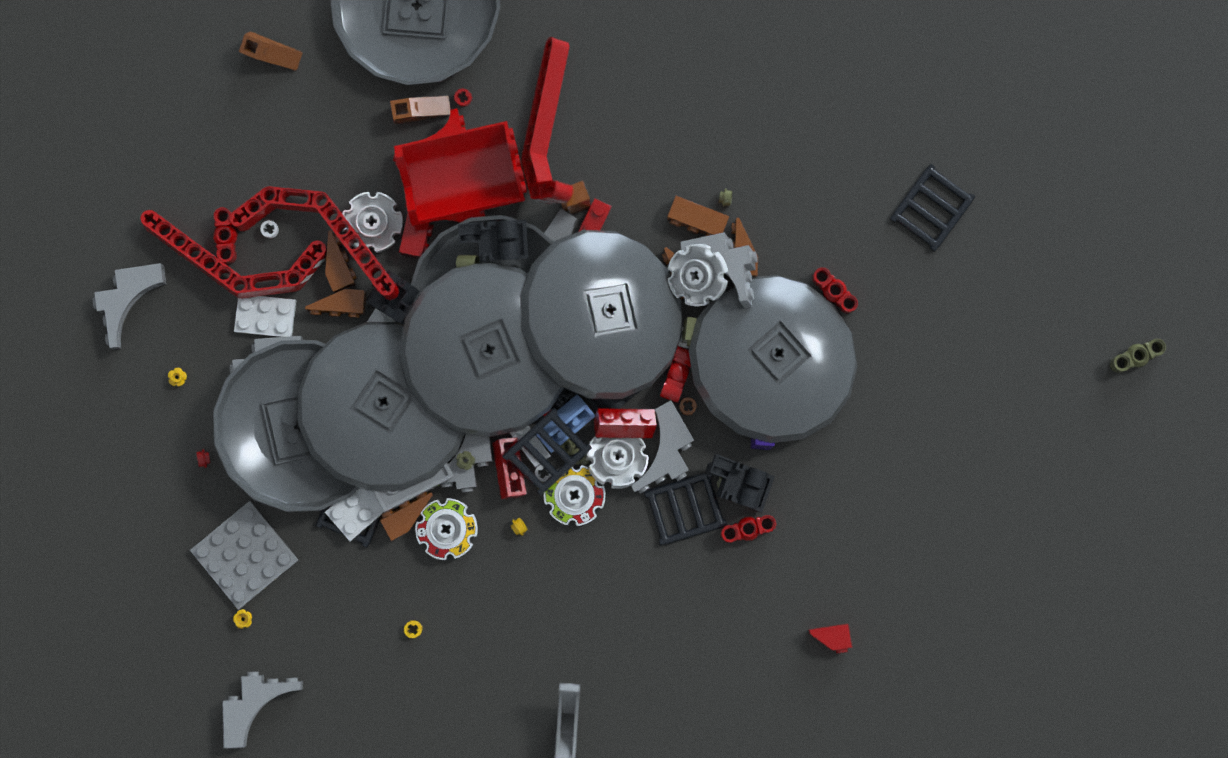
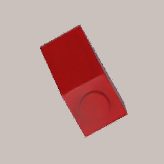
M848 624L808 630L810 635L829 649L836 650V653L848 652L847 648H852Z

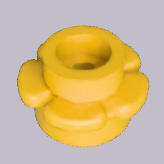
M174 368V370L168 373V381L172 386L177 385L179 387L185 383L187 375L181 368Z
M522 519L512 520L511 528L515 534L523 536L528 529Z
M245 610L237 611V614L233 617L234 623L240 629L247 628L252 623V614Z

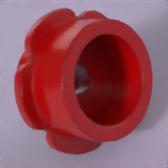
M204 449L197 452L199 467L205 466L207 468V464L210 463L209 452H205Z

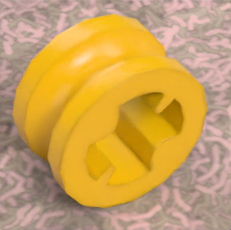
M418 621L408 622L404 627L406 636L409 638L420 636L422 625ZM410 624H411L412 626L417 625V627H418V629H416V631H418L417 634H415V633H411V634H410V633H409L408 630H409L410 628H408V627H409Z

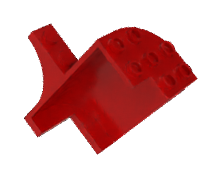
M458 108L450 110V117L446 125L434 135L419 141L394 146L395 157L404 186L407 211L412 226L437 220L463 222L468 218L485 217L484 210L525 201L523 193H526L527 190L513 128L508 127L507 121L466 130L463 115L459 116Z

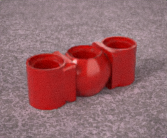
M220 207L214 212V225L216 229L213 233V239L217 244V258L224 264L229 265L234 263L237 258L235 252L236 245H234L237 240V232L230 222L231 212L227 208ZM222 213H228L227 220L223 222L220 221V215ZM229 232V238L225 241L221 240L222 233ZM230 250V258L223 259V253Z
M818 268L812 276L813 283L819 286L820 290H823L825 298L830 302L836 303L835 305L843 313H852L858 306L856 297L851 295L850 291L847 292L845 283L840 279H834L835 276L831 275L828 269ZM820 272L824 273L826 281L820 282L817 279V274ZM837 286L840 289V294H831L830 287ZM848 299L853 302L852 309L845 308V300Z
M678 346L660 397L678 403L691 368L689 349Z
M765 515L761 518L744 517L738 523L725 526L721 530V538L728 543L736 540L752 541L763 533L773 531L776 527V521L770 515ZM765 518L770 519L772 522V527L768 530L762 527V521ZM747 523L751 524L754 528L752 534L749 535L743 531V527ZM728 528L733 529L735 532L734 538L730 540L724 535L725 530Z

